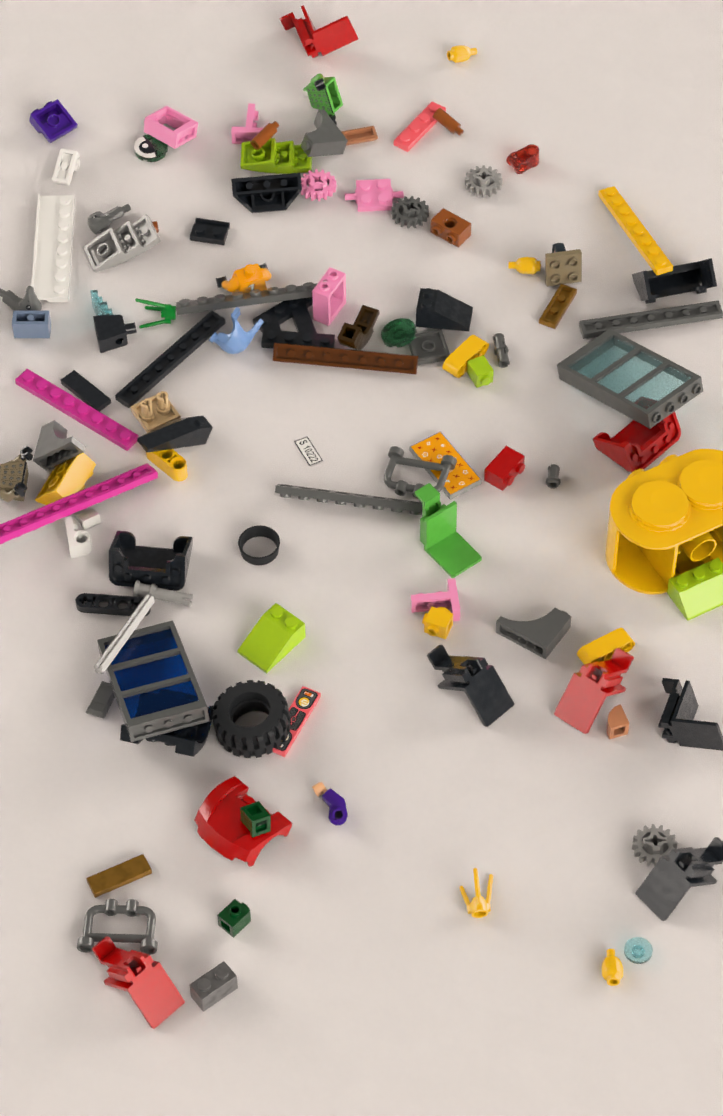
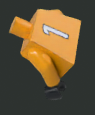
M266 263L262 265L248 264L244 268L235 270L229 281H227L226 276L216 278L217 287H222L232 293H249L255 289L264 291L267 290L265 281L271 279V273Z

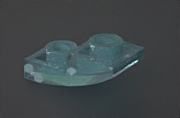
M91 290V301L96 315H113L112 308L108 309L107 301L103 302L102 296H98L97 290Z

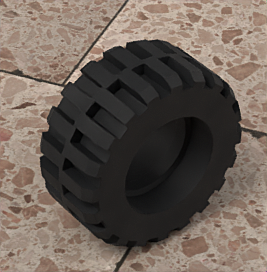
M247 680L246 683L238 682L236 686L228 687L226 693L222 692L218 697L219 701L214 703L212 719L216 736L220 745L224 746L226 751L233 752L235 756L240 757L244 755V758H251V756L259 758L262 757V754L266 753L268 755L273 752V748L278 749L282 745L281 741H286L291 729V718L287 701L282 692L277 688L275 689V686L270 683L266 685L264 681L259 680L257 682H253V680ZM260 711L268 714V717L256 726L242 727L235 724L240 716L248 712Z

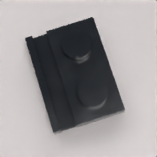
M196 218L190 234V240L224 245L228 230L230 229V223Z

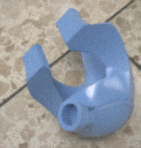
M236 307L231 314L233 322L232 332L229 334L222 332L217 334L214 332L209 341L211 343L215 342L222 350L229 354H238L247 348L256 332L264 323L261 318L250 331L245 332L237 321L241 312Z

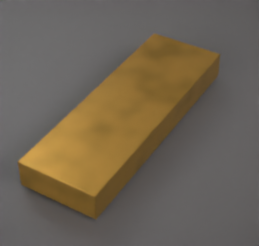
M560 284L541 315L539 324L556 329L576 296L577 289Z
M141 854L87 877L86 880L96 898L152 874V869L144 854Z

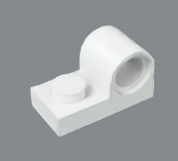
M61 148L52 177L54 183L70 185L73 172L78 171L80 166V156L77 151Z
M72 516L64 517L71 558L88 555L92 550L90 534L85 530H78L77 523H73Z

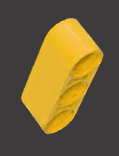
M472 334L445 359L442 366L443 370L456 378L462 377L467 372V361L485 355L489 348V343Z
M173 449L146 452L147 459L173 480L179 482L187 478L186 460Z
M618 628L582 646L577 651V656L583 664L610 660L617 648L629 652L635 646V642L624 628Z

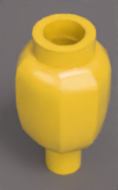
M465 45L454 46L451 50L447 51V58L455 63L464 62L471 55L477 54V49H470Z
M522 257L516 262H509L508 268L516 269L521 274H535L537 271H541V261H537L534 257Z
M608 949L606 951L607 957L602 962V976L608 985L616 986L623 977V966L620 959L615 956V950Z

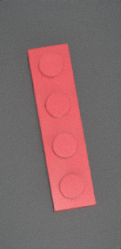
M432 101L394 140V146L408 152L436 124L437 120L433 118L436 110L442 108L446 112V108Z

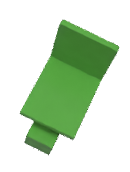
M430 483L416 490L415 496L422 502L420 541L424 544V550L451 578H455L480 562L482 556L456 531L457 502L453 501L447 506L445 504L441 505L440 493Z

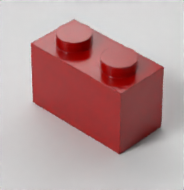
M505 446L485 468L484 481L503 491L513 483L514 478L524 471L525 456Z

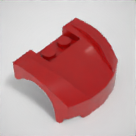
M234 776L217 785L208 794L200 806L194 821L198 826V834L211 848L231 861L237 858L247 862L248 866H253L263 847L278 835L288 836L293 823L280 812L270 814L271 831L252 838L250 831L241 821L240 808L256 801L247 795L249 787Z

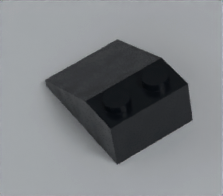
M420 288L416 308V327L469 332L473 307L440 290Z

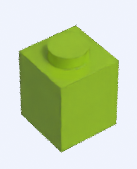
M484 355L467 361V374L476 388L493 382L494 370Z

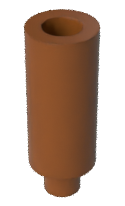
M438 108L433 114V118L452 134L457 133L459 136L463 134L464 130L460 128L461 124L442 108Z
M276 121L272 124L268 123L250 141L251 145L256 150H259L277 133L279 124Z

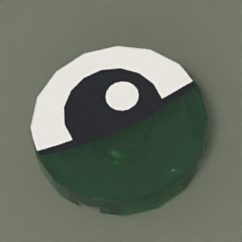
M148 134L137 139L134 144V152L142 161L144 159L147 162H156L166 156L168 145Z

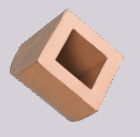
M621 704L615 706L609 712L607 721V735L609 739L628 734L629 721Z

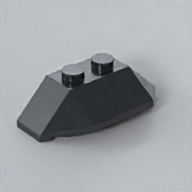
M300 173L231 179L233 197L251 213L287 210L302 191Z

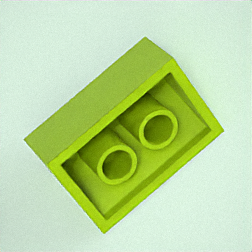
M719 558L669 579L667 594L687 621L723 605V563Z

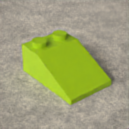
M275 603L262 615L237 650V653L267 674L306 637L305 623Z

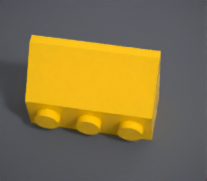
M82 453L55 466L35 501L48 505L84 490V484L93 475V469L96 464L86 454Z

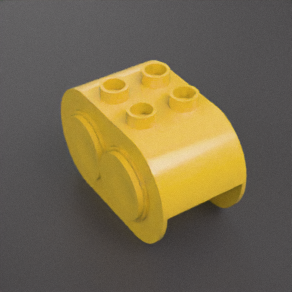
M697 449L681 456L669 455L656 467L647 471L644 469L633 471L615 489L610 501L605 556L610 571L623 585L644 594H663L667 592L669 579L716 558H719L723 563V451Z

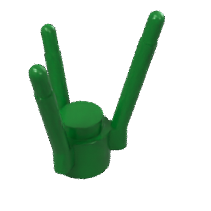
M135 299L136 302L152 305L145 306V309L161 311V318H165L164 320L140 325V329L160 324H171V320H176V306L144 299Z

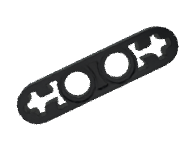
M82 593L76 597L75 601L77 610L82 613L131 616L144 597ZM105 601L109 603L106 607L99 606L100 602ZM120 603L128 604L124 609L118 607ZM150 608V610L147 612V614H146L145 616H147L148 614H150L151 608Z

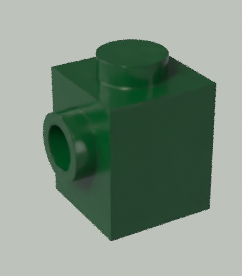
M236 899L217 915L218 926L233 938L251 922L249 907Z

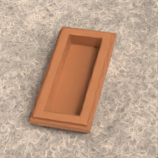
M374 126L341 131L348 140L346 145L378 139Z

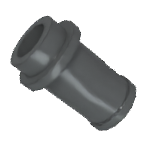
M552 464L551 467L548 466L546 484L551 489L557 488L561 483L559 479L560 467L556 464Z

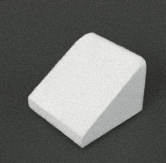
M93 508L75 516L84 530L101 523L100 514Z

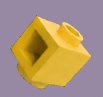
M431 606L429 612L423 616L424 632L431 636L446 639L453 626V613L445 607L435 608Z

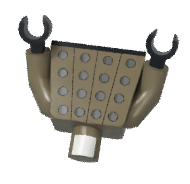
M24 446L20 451V455L15 459L0 464V498L6 502L12 500L24 501L29 475L26 459L28 461L33 459L31 454L33 450L28 446Z

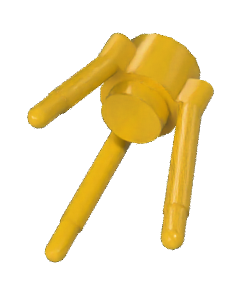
M474 868L476 897H473L470 903L463 886H460L459 889L467 906L468 914H472L475 918H482L491 911L490 900L493 875H489L486 900H484V897L480 895L477 868Z

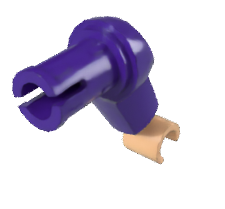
M322 782L312 786L317 797L322 795L323 801L328 805V818L330 822L334 825L344 824L348 817L344 798L331 788L327 790Z

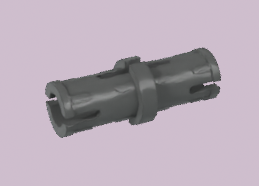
M497 333L493 336L494 353L498 359V366L505 368L510 364L508 358L509 350L505 344L504 335Z

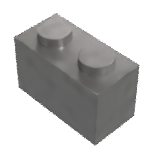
M225 961L189 984L191 997L203 1012L238 989L237 976Z

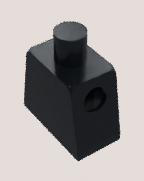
M122 315L93 316L100 353L127 345V335L137 333L135 322L124 324Z

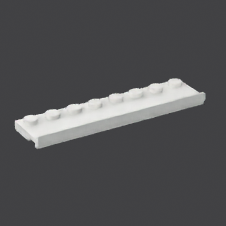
M38 194L31 286L34 288L38 300L69 302L75 208L74 195L40 196Z

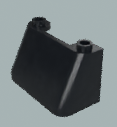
M117 531L109 549V580L117 586L134 587L135 582L138 580L142 584H156L158 588L173 591L182 589L186 582L193 537L179 536L174 541L173 549L136 546V538L131 532Z

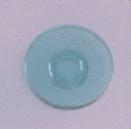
M642 937L629 939L624 947L625 957L635 964L646 963L650 960L653 952L651 943Z

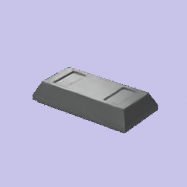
M101 682L86 710L87 714L105 718L115 699L110 683Z

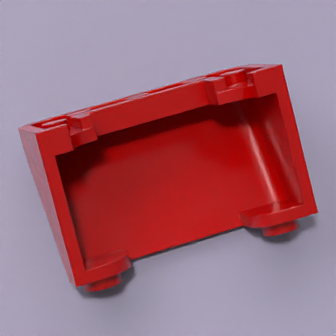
M644 398L636 402L637 405L645 409L656 403ZM673 412L650 429L633 420L614 437L610 438L609 434L601 432L593 438V442L597 450L632 473L637 469L648 467L675 444L681 436V428L676 413Z

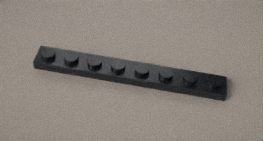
M214 311L209 312L115 395V399L127 408L133 406L208 340L214 332H217L225 325V318Z

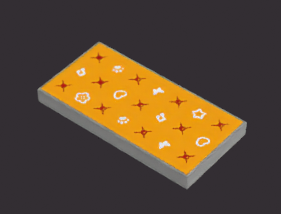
M441 431L409 447V451L417 460L441 464L444 455L456 458L455 469L449 471L442 489L450 500L482 484V479ZM425 469L437 483L441 471Z

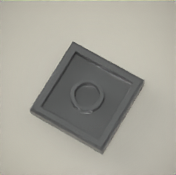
M442 329L407 336L411 355L419 356L418 366L445 361L450 355Z

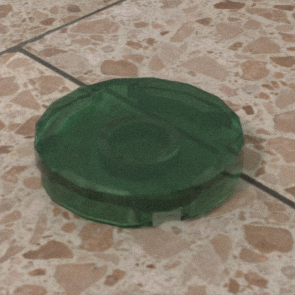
M395 319L384 326L381 331V338L386 346L393 348L392 346H397L399 348L408 345L414 340L417 329L414 322L410 319Z

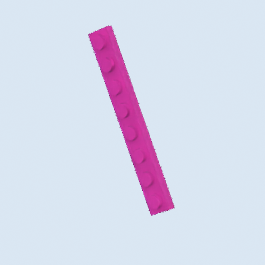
M26 369L15 379L16 385L126 451L139 438V435L29 369Z

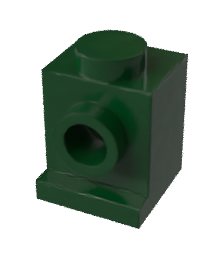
M259 801L240 808L241 821L250 831L252 838L271 831V815Z

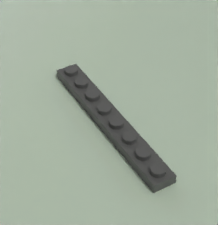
M307 282L301 286L287 285L285 288L279 289L278 287H271L264 291L255 289L249 293L235 292L227 296L218 294L212 298L199 297L197 300L182 299L176 302L177 315L309 298L312 297V290L317 283Z
M719 300L582 320L579 321V328L582 338L586 339L598 337L608 329L617 333H626L723 318V311Z
M277 484L275 488V493H279L280 497L291 498V495L298 496L300 500L317 498V502L328 503V500H332L338 505H346L348 502L354 503L355 507L364 508L365 505L373 506L372 509L384 510V507L391 508L392 512L409 510L410 514L421 515L422 502L286 484Z

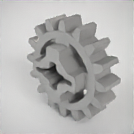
M485 165L482 168L476 166V170L470 169V173H466V190H470V194L476 193V197L479 194L482 195V198L485 195L491 197V193L497 194V190H501V173H497V169L492 170L491 166L488 169L485 168Z
M652 824L650 829L645 825L643 831L638 829L637 836L633 837L632 850H635V857L640 856V863L646 861L648 867L651 863H654L655 866L662 856H667L672 849H677L678 842L675 841V834L670 835V829L663 830V825L656 828Z

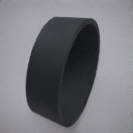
M262 525L252 526L241 533L238 539V546L245 561L253 565H265L277 557L280 538L277 532L270 527ZM254 537L269 538L277 547L273 553L265 557H253L243 551L244 544Z

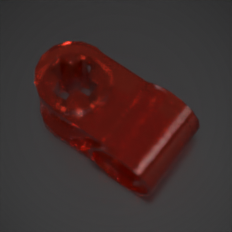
M534 144L527 145L516 152H512L507 157L506 162L513 166L517 174H522L539 164V147Z

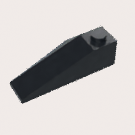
M204 416L176 419L144 434L137 441L146 452L204 445L213 427Z

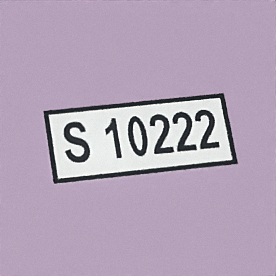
M308 437L294 441L309 466L323 461Z

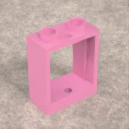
M168 106L148 115L144 120L145 133L174 149L192 140L197 134L198 122ZM166 123V124L170 125L171 127L175 128V130H171V129L167 128L166 126H164L163 124Z
M329 268L312 290L313 320L329 326L346 304V273Z

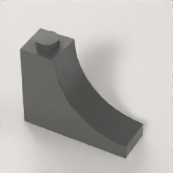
M324 109L318 110L314 121L317 130L305 133L301 148L308 157L343 154L348 140Z
M54 420L42 426L33 461L44 470H48L84 453L86 446L73 436L67 438L68 430Z
M554 608L547 615L532 621H514L502 616L496 621V633L544 659L549 656L571 627V616L557 608Z

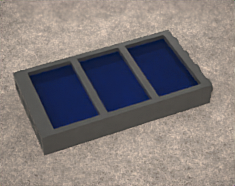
M173 620L134 630L106 669L131 742L209 722L206 702ZM116 635L97 640L100 657Z

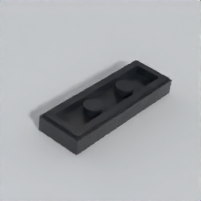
M75 370L61 379L63 386L100 412L111 404V399Z

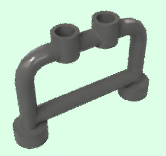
M392 446L388 453L390 461L383 480L385 485L395 489L397 495L405 496L406 491L413 492V497L417 498L415 491L425 485L420 483L412 485L403 480L398 482L392 481L391 476L396 464L441 471L439 480L434 487L440 492L445 485L449 471L455 469L457 460L450 455H444L441 464L404 458V450L400 447Z
M107 899L105 905H95L86 912L83 936L78 938L77 949L85 953L92 952L94 942H100L108 936L113 942L141 943L140 951L142 953L155 954L158 942L154 940L155 913L149 907L139 906V902L134 899L127 900L126 905H118L117 900ZM97 913H105L108 916L126 914L130 917L137 916L138 914L146 915L148 918L146 935L91 933L93 917Z

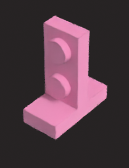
M248 103L246 127H232V144H242V142L251 141L263 129L257 128V123L255 122L259 119V111H256L255 104Z
M455 578L447 579V592L439 591L436 593L411 595L412 613L429 611L431 606L435 608L445 607L453 613V621H460V604Z

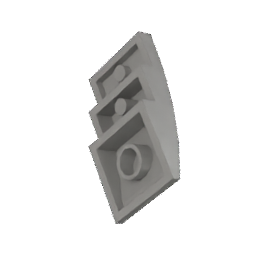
M146 214L133 224L127 221L116 230L109 228L83 248L94 272H99L136 257L161 242L150 217Z

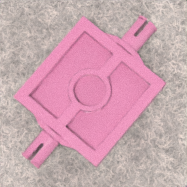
M391 179L356 180L355 193H345V201L355 200L358 212L391 210L393 198H404L403 191H393Z

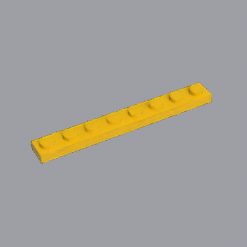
M615 186L599 190L598 196L656 276L673 271L672 263Z

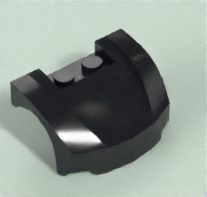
M161 691L159 695H147V692L141 693L136 717L198 701V699L194 696L170 691ZM207 707L209 722L149 737L146 740L149 742H164L167 746L176 745L175 753L194 757L206 743L211 728L214 707ZM125 724L121 725V741L139 744L142 741L131 742Z

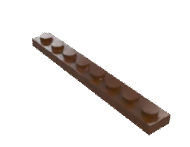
M274 343L273 361L406 374H417L419 356L285 343Z

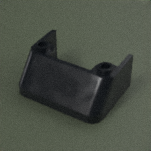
M712 258L673 266V271L657 276L653 270L632 274L640 299L645 301L646 304L656 302V298L687 292L706 293L708 288L717 286Z

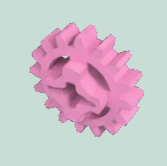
M315 169L313 173L309 170L308 175L303 174V178H301V195H305L306 199L311 197V201H314V199L321 201V198L327 200V196L332 197L333 193L336 192L335 176H330V172L324 173L323 169L321 172Z

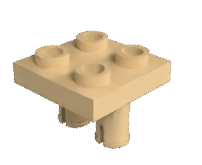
M161 391V393H157L155 396L146 398L144 401L141 400L139 403L131 406V412L147 433L172 420L181 419L180 414L169 401L166 391Z

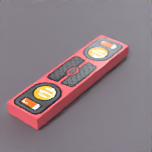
M302 686L289 708L291 729L286 741H281L282 745L278 749L273 748V753L283 757L286 756L319 701L321 693Z

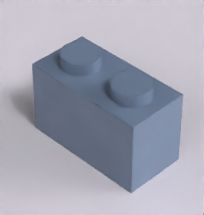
M13 311L12 328L14 338H50V312Z

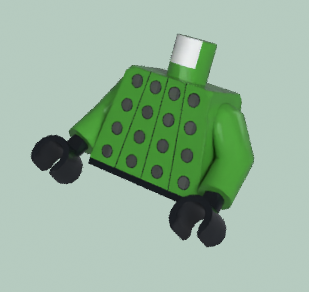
M317 74L304 87L303 96L309 97L313 108L324 109L337 125L335 112L343 105L336 79L335 77H323L322 74Z

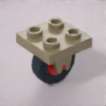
M563 243L553 244L552 253L545 254V283L547 287L582 282L581 250L566 251Z

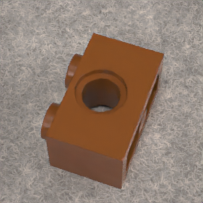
M443 208L431 219V233L459 248L471 236V223Z

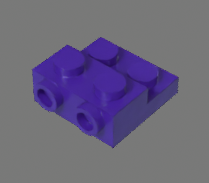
M58 99L46 103L40 110L35 109L30 114L29 122L39 134L42 133L49 143L66 135L78 126Z

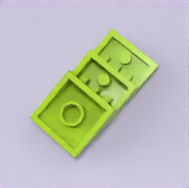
M271 138L259 150H256L250 141L242 142L240 167L244 170L275 174L307 173L309 170L312 171V157L307 156L301 148V144L294 145L293 140L276 143L275 138Z

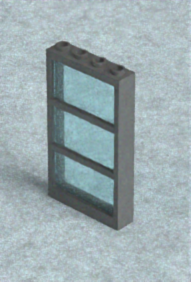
M608 329L557 364L560 380L649 429L703 392L701 376L611 329Z

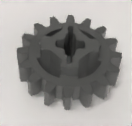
M404 196V200L398 199V203H393L391 208L392 220H395V224L400 223V227L406 225L407 229L410 226L416 228L417 224L423 226V222H427V217H429V206L425 205V200L420 202L419 197L414 199L411 196L408 199Z

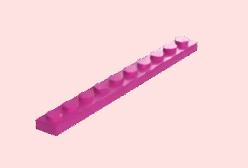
M146 463L0 524V544L70 516L87 507L101 503L106 499L134 489L144 483H148L158 478V472Z

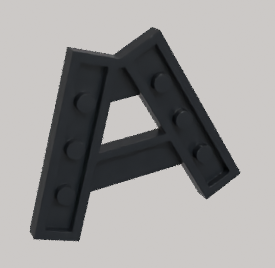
M313 297L282 301L253 319L254 325L260 318L264 321L259 329L263 333L262 348L274 349V343L334 348L335 335L318 334L308 311V308L313 305ZM293 318L297 332L281 331L279 325Z

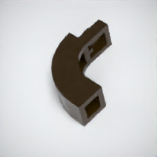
M362 305L353 325L344 322L337 337L339 343L356 350L364 348L374 332L373 327L380 314L379 310Z

